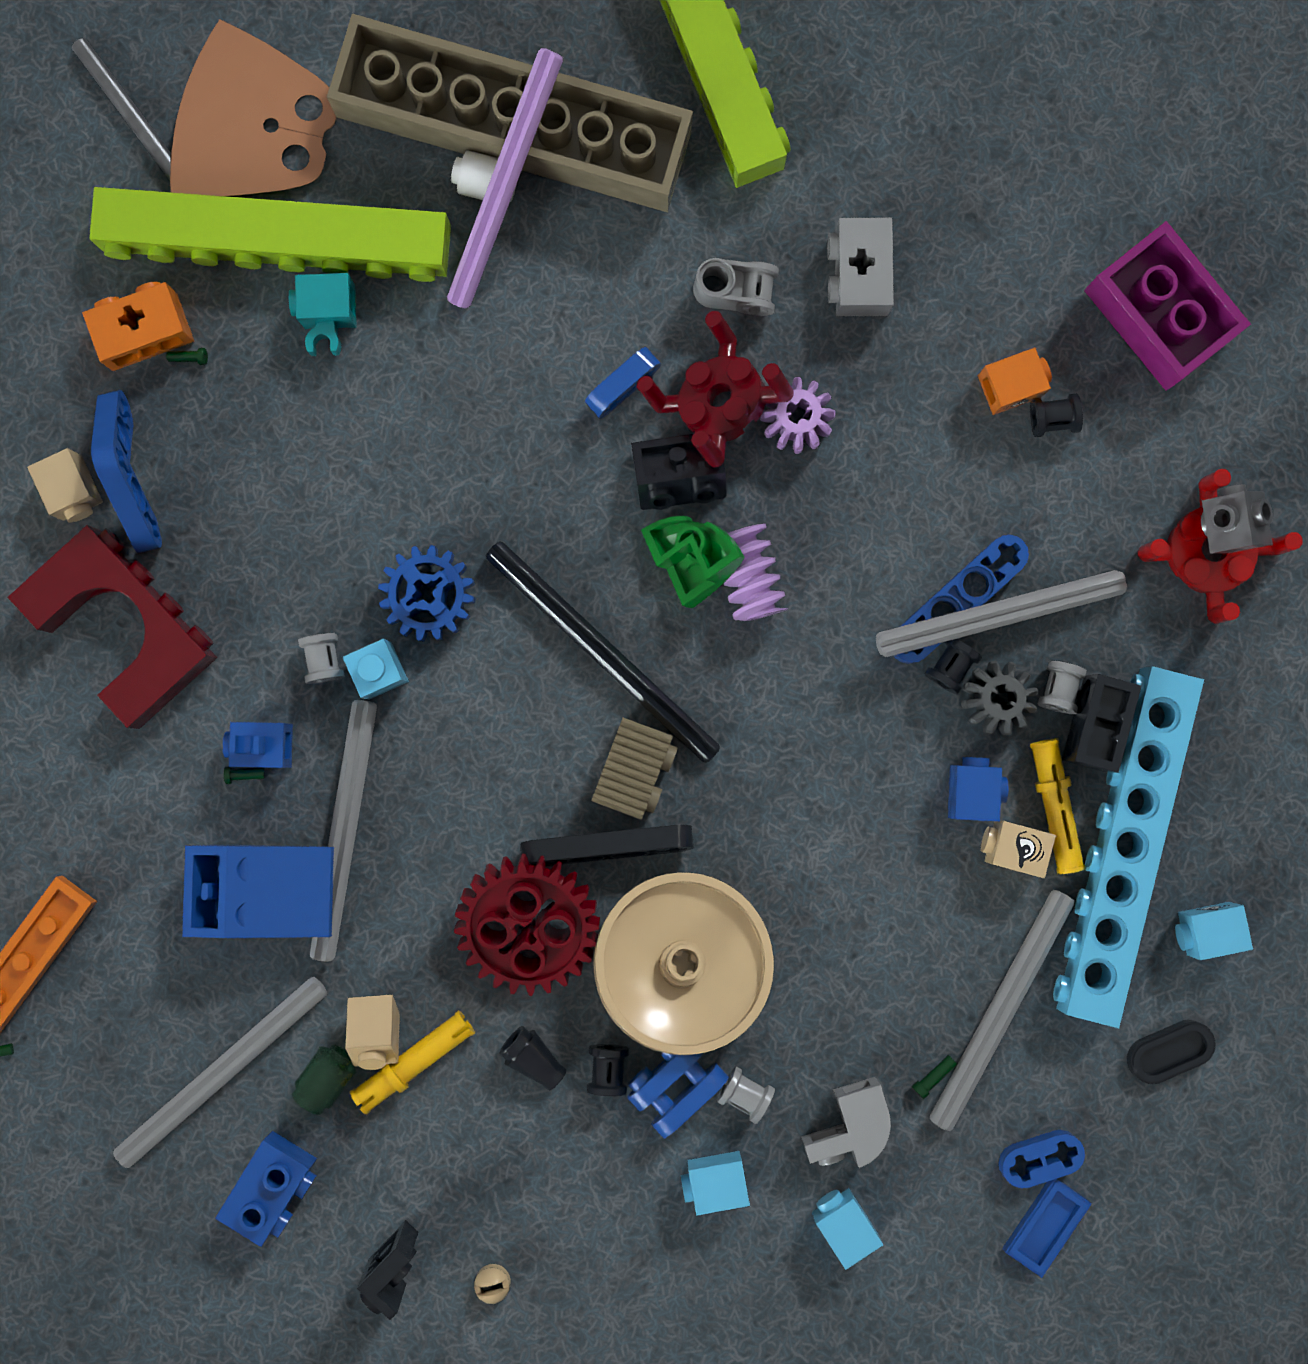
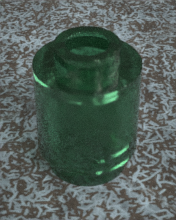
M334 1044L330 1048L324 1046L318 1048L294 1083L296 1089L292 1093V1097L297 1104L316 1115H321L325 1108L329 1109L334 1105L356 1073V1069L352 1065L347 1051Z

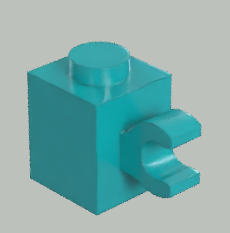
M348 273L295 275V289L289 290V309L291 316H296V319L304 329H311L305 338V347L311 356H317L316 345L321 339H329L330 351L333 355H339L341 352V341L338 337L337 328L357 327L355 283Z

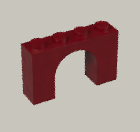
M86 525L7 598L37 630L53 633L84 603L99 594L121 592L129 597L138 607L144 621L145 636L143 646L137 658L97 696L126 728L140 729L217 658L209 649L214 643L197 625L190 628L181 619L180 615L184 610L169 594L165 592L162 596L159 595L150 585L155 580L154 577L141 563L135 560L131 564L121 553L125 546L115 534L107 528L101 531Z

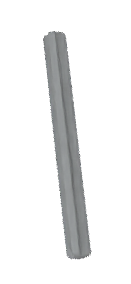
M1113 570L882 631L876 635L877 648L880 655L889 657L1115 597L1127 591L1126 577L1123 572Z
M354 700L351 706L328 847H334L332 937H312L310 958L317 961L329 962L336 955L377 705L370 701Z
M1057 890L1050 892L930 1114V1120L936 1126L951 1131L956 1125L1074 906V900L1068 895Z
M315 977L308 979L117 1146L113 1151V1155L121 1166L130 1168L321 1001L327 995L324 985Z

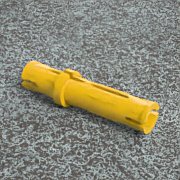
M1054 738L1030 743V748H1032L1038 782L1034 783L1036 792L1042 795L1048 831L1050 834L1056 835L1053 845L1057 866L1056 872L1057 874H1069L1085 870L1086 867L1083 863L1068 787L1072 786L1069 776H1065L1058 744L1059 739Z
M458 1010L455 1012V1015L399 1056L398 1063L386 1064L357 1088H353L350 1091V1095L357 1106L362 1104L360 1110L367 1115L373 1108L396 1091L402 1093L409 1088V1081L468 1037L473 1036L475 1031L468 1020L464 1021V1014Z

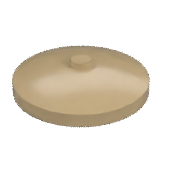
M665 874L649 879L634 887L609 912L598 934L594 952V975L597 990L612 1020L636 1042L666 1054H701L725 1046L738 1038L759 1016L767 1001L773 980L774 958L772 945L765 924L758 912L734 888L722 881L702 874Z

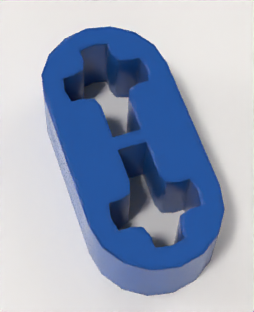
M647 347L640 349L601 382L587 396L585 403L598 418L605 417L637 390V382L641 377H652L660 368L661 363Z
M1055 1130L1006 1147L1000 1154L999 1170L1003 1177L1014 1187L1021 1189L1029 1188L1076 1172L1084 1162L1085 1151L1082 1143L1070 1132ZM1061 1141L1068 1147H1073V1150L1067 1153L1068 1161L1064 1163L1058 1157L1045 1159V1156L1058 1151L1057 1143ZM1021 1155L1026 1161L1035 1159L1039 1161L1027 1165L1024 1176H1019L1015 1170L1010 1171V1167L1016 1165L1015 1157Z

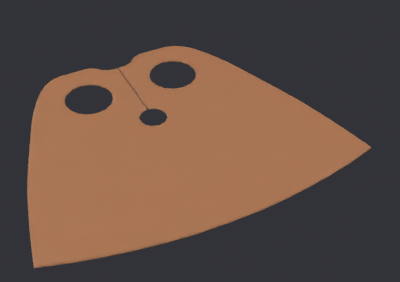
M219 19L195 62L180 103L171 153V193L238 196L288 190L315 181L321 175L326 158V151L322 146L324 133L333 127L336 120L334 111L327 99L329 87L316 75L272 46ZM306 95L317 97L323 106L321 115L313 121L300 119L295 112V104L298 99ZM269 118L277 120L280 127L272 133L265 131L263 126L265 120ZM300 145L308 151L310 156L309 163L304 169L292 171L283 165L282 154L288 146Z

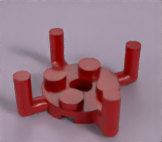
M1219 469L1199 481L1200 508L1189 512L1179 520L1171 531L1167 542L1163 539H1156L1142 545L1138 550L1140 560L1144 562L1168 561L1176 577H1179L1194 591L1205 593L1207 617L1214 624L1238 618L1240 614L1239 606L1233 602L1225 603L1224 592L1239 586L1252 576L1258 556L1281 555L1299 549L1303 543L1299 533L1291 532L1277 538H1272L1273 545L1233 553H1223L1217 562L1206 559L1202 553V544L1208 538L1201 526L1202 500L1218 497L1217 490L1230 483L1231 474L1226 469Z

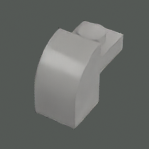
M876 1077L833 1089L843 1124L801 1136L810 1164L818 1161L819 1165L822 1166L831 1165L845 1158L844 1153L852 1151L854 1160L858 1168L872 1162L883 1151L890 1135L891 1121L881 1084Z

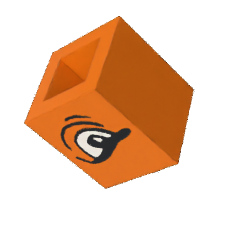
M1036 348L986 365L978 374L992 415L1031 402L1033 398H1041L1051 389L1049 384L1052 381L1050 367L1045 358H1039Z

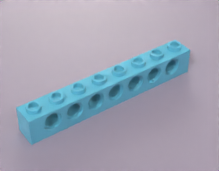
M1154 666L1140 668L1139 674H1134L1130 680V683L1141 685V690L1119 773L1107 772L1106 784L1110 785L1111 788L1107 803H1101L1096 816V828L1100 829L1097 845H1092L1089 848L1085 861V870L1090 872L1086 889L1081 888L1076 897L1074 910L1075 914L1079 915L1075 932L1071 931L1068 934L1064 946V956L1069 958L1065 975L1058 976L1053 992L1054 1001L1058 1002L1056 1009L1062 1013L1118 1029L1204 679ZM1154 704H1158L1163 709L1165 715L1162 725L1158 728L1149 720V710ZM1145 746L1150 748L1154 754V763L1148 770H1144L1138 762V754ZM1135 789L1139 790L1144 798L1143 807L1137 813H1133L1127 804L1129 794ZM1127 832L1133 839V848L1129 854L1122 856L1117 850V840L1123 833ZM1118 875L1122 880L1123 890L1117 898L1110 899L1106 892V885L1109 879ZM1109 919L1112 924V934L1106 941L1099 942L1095 935L1096 927L1102 920ZM1093 963H1099L1102 968L1100 980L1095 984L1087 985L1085 981L1086 969Z

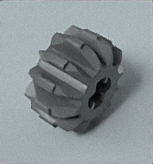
M991 661L987 666L988 674L980 668L974 669L972 675L979 685L964 683L962 687L965 692L974 694V699L961 702L964 709L973 707L977 709L970 716L969 722L974 725L986 718L983 725V732L986 734H992L996 730L997 725L1002 735H1010L1012 733V723L1019 728H1025L1028 723L1021 712L1033 714L1037 711V707L1034 704L1026 702V697L1038 695V689H1025L1023 686L1029 681L1031 675L1026 671L1014 678L1016 664L1013 662L1006 663L1001 671L999 663ZM996 686H998L1000 693L1007 692L1008 702L1002 703L1005 707L1003 710L1000 704H993L991 701V694L998 693L995 689Z

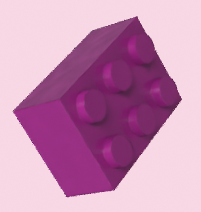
M1167 221L1097 275L1084 290L1165 391L1184 379L1251 325Z

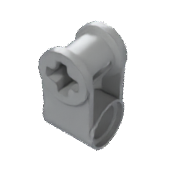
M711 258L704 261L698 268L693 285L694 296L701 305L708 308L732 310L758 316L772 315L775 311V304L771 302L773 281L779 275V268L765 262H741ZM708 276H717L723 280L725 288L717 292L710 291L705 287L703 279ZM757 283L759 284L758 295H756Z

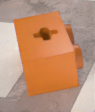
M166 282L142 284L135 289L136 293L122 298L107 297L101 299L94 304V308L82 312L99 361L112 371L195 342L178 294ZM141 316L142 318L138 320L139 328L136 330L132 329L137 325L136 318Z

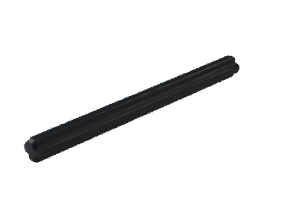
M499 541L489 549L486 559L702 762H709L719 752V744L505 543Z

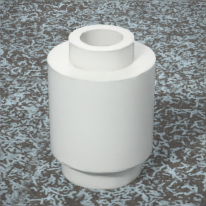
M469 150L465 152L463 158L456 157L451 174V183L457 184L458 194L483 200L498 158ZM514 189V192H513V195H512V197H511L510 202H511L512 199H513V196H514V193H515V189Z

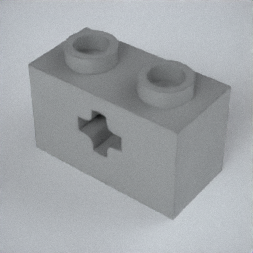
M839 218L835 233H828L827 239L828 260H835V276H829L828 303H836V316H888L894 305L892 218ZM854 261H861L862 268L866 269L864 275H858L857 267L853 266Z

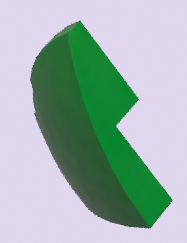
M674 516L658 520L641 530L656 566L667 569L680 602L684 607L694 608L715 592L737 570L745 558L734 539L719 526L708 521L703 524L693 522L687 516Z

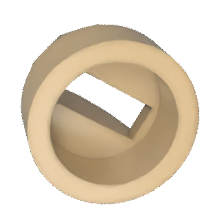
M489 1264L481 1268L474 1282L476 1295L487 1304H496L502 1301L510 1289L509 1283L511 1284L509 1273L504 1267L497 1264ZM501 1282L503 1288L485 1292L481 1289V1287H488Z

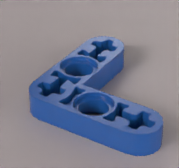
M117 390L97 396L91 456L96 473L133 548L137 553L161 548L162 539L157 519L130 464L133 418L125 394L122 390Z

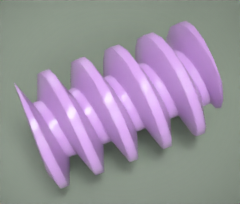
M766 524L752 525L728 533L737 543L745 557L737 570L724 583V586L738 587L735 592L728 596L729 603L743 604L741 608L733 613L734 620L750 621L788 610V608H778L774 605V603L785 596L784 591L770 590V586L780 579V575L768 574L765 571L766 568L776 562L775 557H763L760 553L769 547L771 542L770 540H758L756 538L758 533L767 528Z

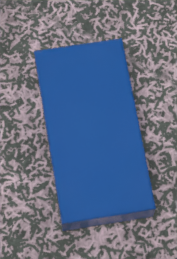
M1059 1179L1046 1182L1002 1249L1009 1256L1042 1278L1092 1203Z

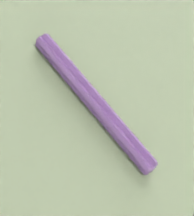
M541 48L537 53L447 295V300L457 307L467 308L473 301L562 65L563 58L551 50Z

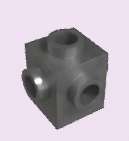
M1245 484L1233 485L1218 489L1219 497L1202 500L1201 526L1204 534L1208 537L1210 554L1233 553L1273 545L1270 530L1273 512L1269 501L1265 499L1263 491H1247Z

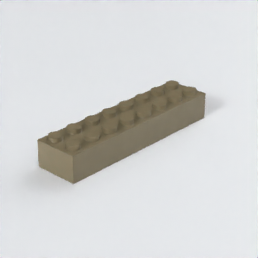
M352 14L327 99L337 118L462 154L469 150L499 158L533 65ZM558 73L522 171L668 212L692 132L693 111Z

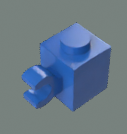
M230 722V731H226L223 737V754L225 758H229V767L292 768L293 724Z

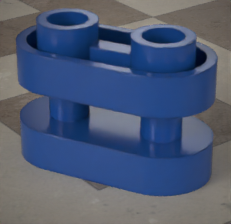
M661 1052L660 1055L664 1060L653 1071L646 1066L628 1083L632 1091L627 1096V1099L639 1112L651 1104L659 1113L651 1125L663 1138L675 1132L712 1098L729 1078L717 1063L704 1070L697 1062L703 1053L673 1055ZM684 1074L692 1083L675 1099L671 1100L664 1091Z

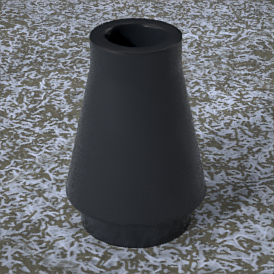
M524 1026L519 1027L511 1034L499 1052L506 1059L505 1065L542 1084L549 1091L554 1089L566 1074V1069L559 1064L536 1031H528Z

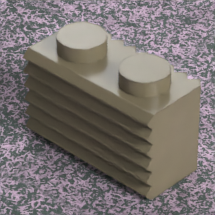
M623 717L591 801L641 820L645 811L653 814L662 792L661 788L654 786L660 769L669 772L678 747L670 745L673 736Z

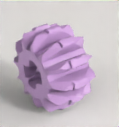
M795 377L792 382L794 395L790 401L766 404L770 409L763 411L760 420L773 423L765 429L764 435L766 438H771L780 433L781 437L777 443L778 449L783 450L788 440H792L794 453L800 454L803 449L804 439L809 447L816 449L820 444L817 435L823 437L830 435L832 429L825 422L834 419L835 410L822 408L830 401L831 396L829 393H823L816 397L814 394L819 385L816 381H812L808 389L804 390L802 389L801 378ZM800 407L805 410L803 418H809V420L800 419L797 424L793 423L790 420L791 412Z

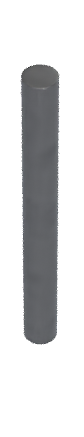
M85 38L75 41L72 45V50L170 180L171 152Z

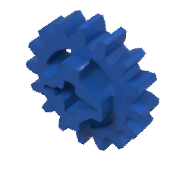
M430 545L427 555H422L419 548L414 546L411 549L412 558L407 560L402 555L397 554L395 557L400 566L396 570L385 567L383 570L391 577L390 583L378 585V589L388 593V598L379 602V605L383 609H392L393 612L386 619L389 624L394 625L400 621L403 622L400 628L402 635L407 637L415 629L418 641L424 642L428 632H432L434 638L440 641L443 640L442 629L447 627L454 633L459 631L454 622L458 617L469 620L470 615L463 610L464 604L475 603L476 599L466 594L465 589L471 588L475 583L472 578L462 579L461 575L467 570V566L463 562L452 566L454 554L449 550L439 558L436 546ZM434 565L444 570H439L434 575L422 573L418 567ZM405 578L408 582L406 596L399 600V588L402 580ZM424 584L430 588L437 587L432 592L435 600L431 603L425 600H417L422 596L419 588ZM455 585L456 598L450 610L446 605L448 591ZM420 612L431 613L437 621L422 623L412 620L411 617L416 616Z

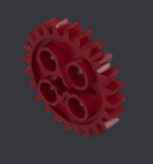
M522 854L518 866H513L510 859L505 856L503 857L500 871L489 863L484 871L485 878L477 874L472 877L470 883L472 889L464 888L460 898L463 903L458 904L455 916L461 920L456 922L454 933L463 935L459 940L458 950H471L467 956L466 965L481 964L478 978L481 979L491 973L495 976L493 981L494 988H498L505 980L510 982V994H515L519 984L526 986L528 995L533 996L536 984H541L547 993H551L554 979L566 987L569 981V972L577 976L582 974V962L590 963L592 960L593 950L590 947H596L598 934L594 931L599 930L600 917L592 915L596 912L597 901L585 900L589 892L588 884L574 887L577 872L574 871L563 877L560 875L562 862L558 861L550 870L545 868L544 856L541 855L534 866L529 865L526 854ZM518 891H528L536 899L523 901L515 893ZM548 899H553L555 901L549 904L544 910L542 909L539 912L541 906ZM538 914L535 926L529 924ZM555 919L562 920L569 927L556 929L549 924V921ZM496 921L503 924L506 929L495 931L489 928L486 923ZM519 925L525 927L517 936ZM515 939L514 944L507 951L501 950L510 941L512 942ZM532 950L539 957L533 959L526 958L520 951Z

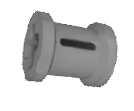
M325 633L298 639L299 647L304 648L308 669V674L304 676L306 684L323 683L345 677L344 670L338 667L334 644L338 641L337 634Z
M1049 661L1047 670L1050 673L1044 696L1038 699V706L1055 712L1077 714L1078 706L1075 704L1080 680L1085 678L1087 670L1065 662Z
M735 1066L729 1073L728 1080L722 1086L717 1102L721 1105L729 1103L750 1115L749 1120L757 1124L765 1114L773 1098L775 1088L770 1085L764 1088L743 1076L742 1069Z

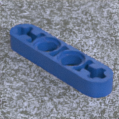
M1003 535L991 542L899 627L916 623L919 617L922 618V621L932 619L931 609L937 602L948 603L954 612L985 604L1026 565L1029 553L1025 542L1014 535ZM999 545L1004 549L1013 546L1017 551L1013 555L1016 564L1013 565L1007 562L994 572L1001 576V579L997 582L993 572L980 562L985 558L989 566L1001 555L998 549ZM978 573L984 577L986 590L982 596L972 597L965 592L963 581L967 574ZM941 643L919 648L920 652L918 654L910 651L894 655V657L903 663H916L927 657Z

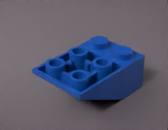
M267 845L185 846L182 937H332L334 847Z

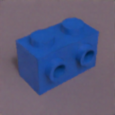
M272 1131L261 1142L215 1219L262 1247L271 1234L279 1238L293 1216L291 1212L286 1210L294 1196L303 1199L317 1176L310 1171L317 1158Z

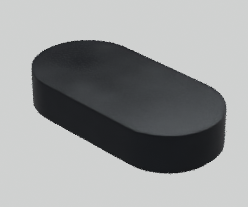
M1194 1020L1180 1021L1134 1042L1127 1054L1128 1068L1142 1082L1147 1084L1162 1083L1208 1062L1215 1051V1038L1211 1030L1204 1024Z

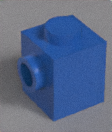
M963 757L962 766L950 765L948 818L1000 822L1001 803H1006L1008 798L1007 777H1002V768L989 767V758Z

